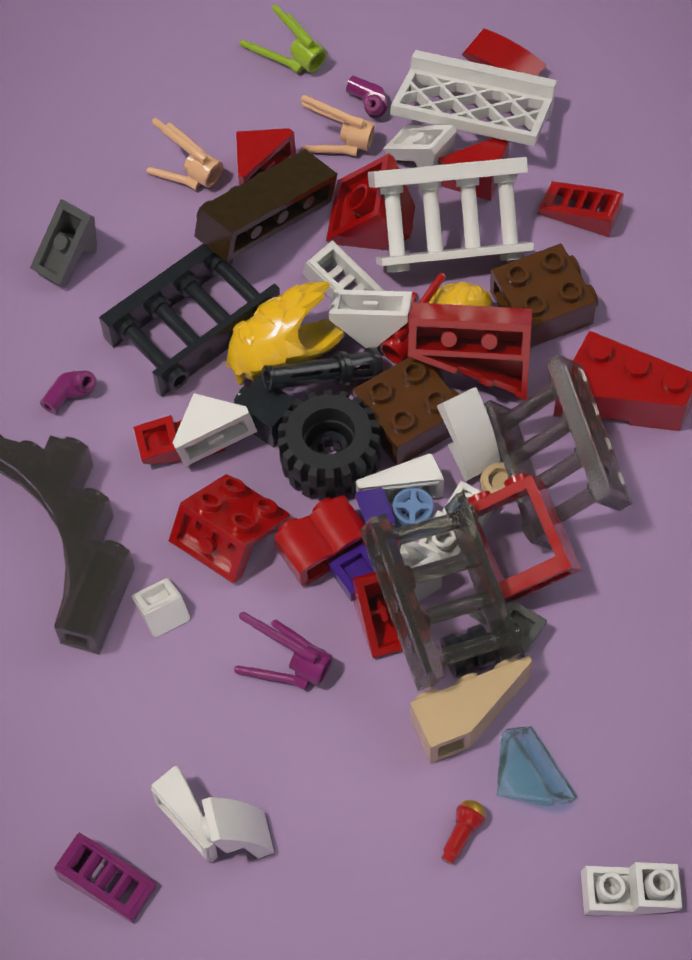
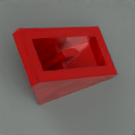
M289 128L237 131L239 185L254 178L259 172L266 171L281 163L285 158L296 155L294 131Z
M497 138L482 141L439 157L438 165L506 159L509 156V141ZM493 176L479 177V185H476V197L491 201L498 186V183H494ZM456 180L441 181V187L461 192L460 187H456Z
M390 567L354 577V604L372 658L413 647L395 568Z

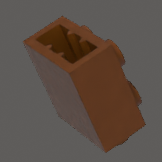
M562 243L491 269L490 293L498 307L533 309L530 348L593 324L595 308L598 306L597 294L592 285L585 284L581 277V270L577 259L573 255H568Z
M409 357L353 389V399L359 397L364 401V408L370 407L373 410L375 420H378L380 445L395 465L411 460L450 437V433L437 405L459 395V393L448 388L444 383L441 370L435 366Z

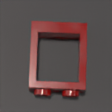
M520 473L504 481L505 487L492 494L490 491H483L467 499L468 505L457 510L495 602L506 605L511 598L517 601L582 570L543 479L532 474L528 476L527 473ZM529 494L555 556L504 580L478 517Z

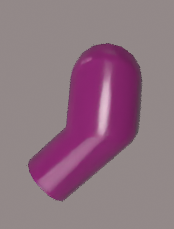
M350 77L346 86V92L363 99L365 112L370 117L378 118L384 115L388 108L384 89L359 77Z
M87 370L62 373L42 398L40 405L46 411L56 414L66 399L82 397L92 393L97 381L95 375Z

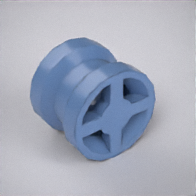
M415 487L406 488L395 496L392 504L393 514L396 519L394 528L403 537L410 539L421 538L433 519V499L429 493Z

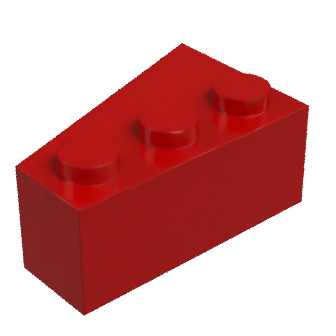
M413 302L409 316L408 357L454 374L456 372L480 380V384L492 387V385L513 392L515 397L527 401L533 309Z
M589 330L556 391L553 416L566 418V414L589 416L591 421L604 422V418L629 421L631 426L680 431L692 407V372Z

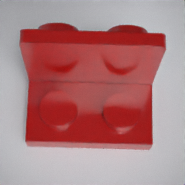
M225 474L180 502L168 541L231 583H235L243 577L253 545L278 529L289 519L290 514L277 506L273 500L263 497L246 486L240 479Z

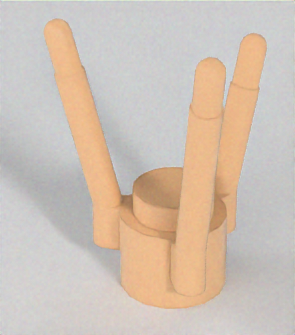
M301 96V105L342 123L340 140L346 141V145H304L301 147V151L306 149L310 153L347 154L356 157L359 149L369 150L375 133V122L349 115L309 96Z
M153 118L152 124L189 153L184 163V170L188 172V176L153 167H148L147 173L185 184L195 191L201 184L207 188L213 186L221 175L223 163L207 154L172 123L165 125L159 119Z

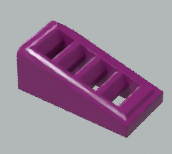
M80 832L75 836L54 868L60 880L131 923L134 922L157 887L154 881ZM89 855L90 857L79 873L75 872L84 857ZM102 863L105 865V868L93 884L88 880L99 864ZM117 872L122 876L110 894H108L104 890ZM132 881L138 886L124 905L119 902V899Z

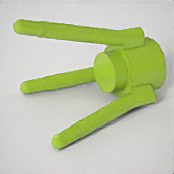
M277 4L272 6V10L298 37L290 47L292 59L246 40H240L239 42L240 46L286 65L297 74L303 69L309 73L317 71L325 62L328 51L315 41L291 14H286Z

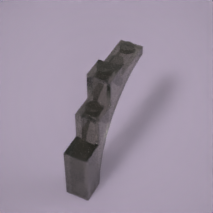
M0 434V474L23 487L45 509L62 539L66 566L64 591L54 624L60 644L100 655L135 567L130 550L124 545L112 540H106L103 543L114 514L109 497L93 488L84 489L94 466L89 447L73 437L62 439L50 435L43 449L32 441L23 440L17 442L6 439Z

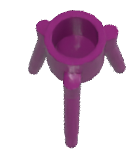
M246 612L239 614V618L294 652L289 668L295 670V675L239 665L234 667L235 673L292 684L303 690L307 689L309 682L316 686L322 683L330 668L333 655L313 645L276 619L272 620V627Z

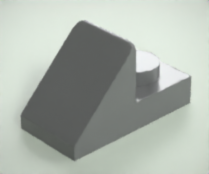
M60 199L30 268L58 285L67 286L82 252L96 253L95 217L66 200Z

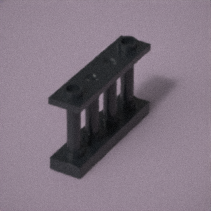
M201 244L102 314L99 320L104 339L113 348L124 340H129L155 366L156 369L152 373L156 392L163 397L171 390H177L182 387L191 375L229 348L234 326L241 321H246L253 317L259 305L273 297L279 296L280 288L274 283L259 293L231 265L233 259L226 262L207 246ZM220 275L247 303L230 315L201 287L202 284L214 276ZM190 296L217 323L215 327L201 337L171 308L184 297ZM160 318L187 347L169 359L140 330L153 319Z

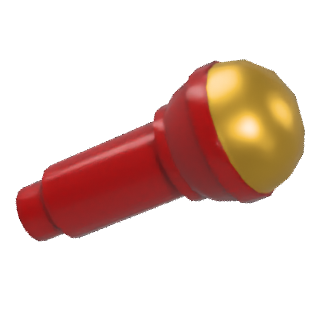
M465 800L456 808V825L443 848L444 853L441 859L444 862L453 865L455 859L460 857L471 833L484 824L486 811L478 801Z

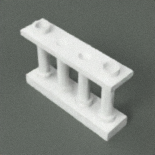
M527 157L368 172L369 187H380V195L384 194L390 252L388 256L376 257V265L387 266V272H402L410 270V263L500 254L501 261L517 260L523 258L524 251H533L534 243L518 242L513 182L517 181V174L528 173ZM493 176L494 183H498L503 244L481 246L476 185H479V177ZM456 180V187H460L465 248L443 250L438 189H442L441 181ZM418 184V191L423 193L427 252L405 254L400 193L404 192L403 185Z

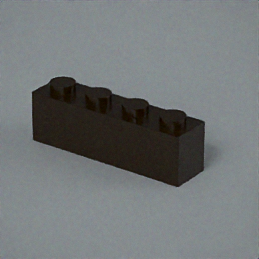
M305 149L292 157L285 158L274 167L259 172L254 178L243 184L232 187L228 192L212 201L209 200L203 203L197 212L194 237L224 261L228 262L329 204L332 201L338 173Z

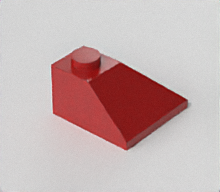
M388 153L337 180L326 236L328 243L333 240L337 245L377 250L389 248L384 194L380 195V187H369L368 172L399 169L395 158ZM403 185L404 192L400 193L405 241L410 238L413 230L416 206L407 186Z

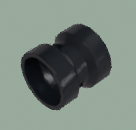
M481 623L468 628L466 634L460 636L450 634L440 639L445 661L454 678L466 675L472 667L480 666L485 668L496 663L491 640Z

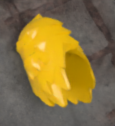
M310 281L299 286H292L279 296L273 297L259 305L253 317L246 321H241L234 326L225 366L233 370L238 385H242L245 379L254 381L257 376L262 378L261 372L264 365L272 366L315 360L340 342L344 336V331L331 322L329 318L300 326L304 317L311 309L326 297L324 292L331 286L327 281Z

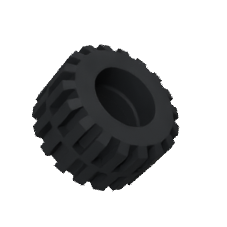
M332 389L323 390L324 395L316 396L315 391L306 394V401L303 402L297 399L292 403L293 411L286 410L282 416L283 423L279 424L278 427L280 462L285 478L289 477L290 485L295 490L302 487V495L311 498L313 494H317L318 501L328 498V496H335L337 498L349 492L352 496H355L356 481L377 473L381 457L378 420H375L374 412L370 407L364 408V401L355 397L351 400L349 399V393L345 391H340L339 395H333ZM325 431L340 433L350 443L346 449L335 454H321L309 448L314 438Z

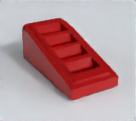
M552 181L538 209V214L609 237L622 210L624 193L611 189ZM557 195L564 197L560 205L553 204ZM571 200L577 201L575 207H568ZM584 204L590 206L589 210L583 209Z

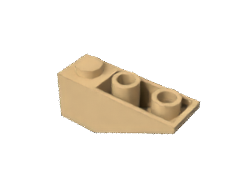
M530 655L519 660L517 658L505 659L498 663L491 671L481 675L477 673L467 674L459 678L453 686L440 691L438 689L426 690L420 693L414 701L410 702V720L430 764L469 749L530 679L532 667Z

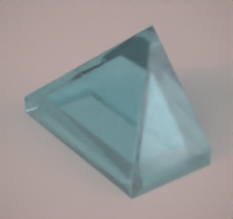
M532 726L509 728L501 734L496 796L543 806L572 803L578 798Z

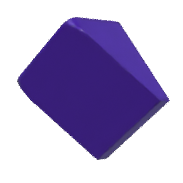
M381 487L355 493V498L367 528L380 544H385L396 523L385 491Z

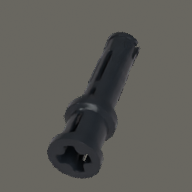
M375 347L365 348L364 352L347 354L344 350L337 351L330 358L272 366L264 365L261 372L262 383L267 391L334 382V384L341 387L348 386L351 381L370 380L382 373L383 362L380 352ZM313 372V373H309V374H301V375H293V376H291L292 374H297V373Z

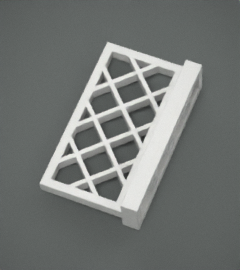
M415 50L411 58V68L391 104L390 115L434 125H454L457 130L535 147L545 121L550 119L553 111L557 80ZM440 96L443 100L432 102L429 98ZM416 101L420 104L419 106L407 105V103ZM476 104L479 108L468 110L465 106ZM453 109L456 113L448 114L442 111ZM510 111L514 114V116L506 118L501 115ZM489 117L492 121L484 122L478 119ZM525 125L530 131L516 129L514 127Z

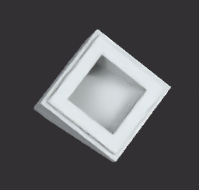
M165 578L131 596L154 637H159L190 620L184 600L169 578Z

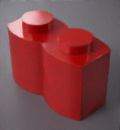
M344 495L334 499L328 497L321 500L315 505L309 516L300 519L291 518L285 521L278 528V533L274 535L276 550L301 586L307 585L330 572L328 563L363 542L367 548L372 545L371 532Z

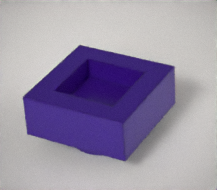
M364 542L328 563L329 571L350 601L354 600V577L383 570Z

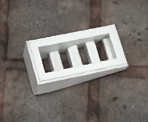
M333 240L306 262L302 272L309 281H327L331 286L324 293L330 298L333 296L334 289L345 290L352 282L358 285L353 290L384 291ZM329 264L335 267L329 273L324 270ZM340 273H343L346 277L339 283L336 282L334 279Z
M426 454L357 480L356 493L382 487L389 504H393L395 496L400 491L415 487L423 489L429 493L432 499L443 496L444 479L433 455Z
M176 765L151 785L154 802L206 861L212 863L218 858L216 845L209 843L205 838L201 827V817H203V814L182 770Z

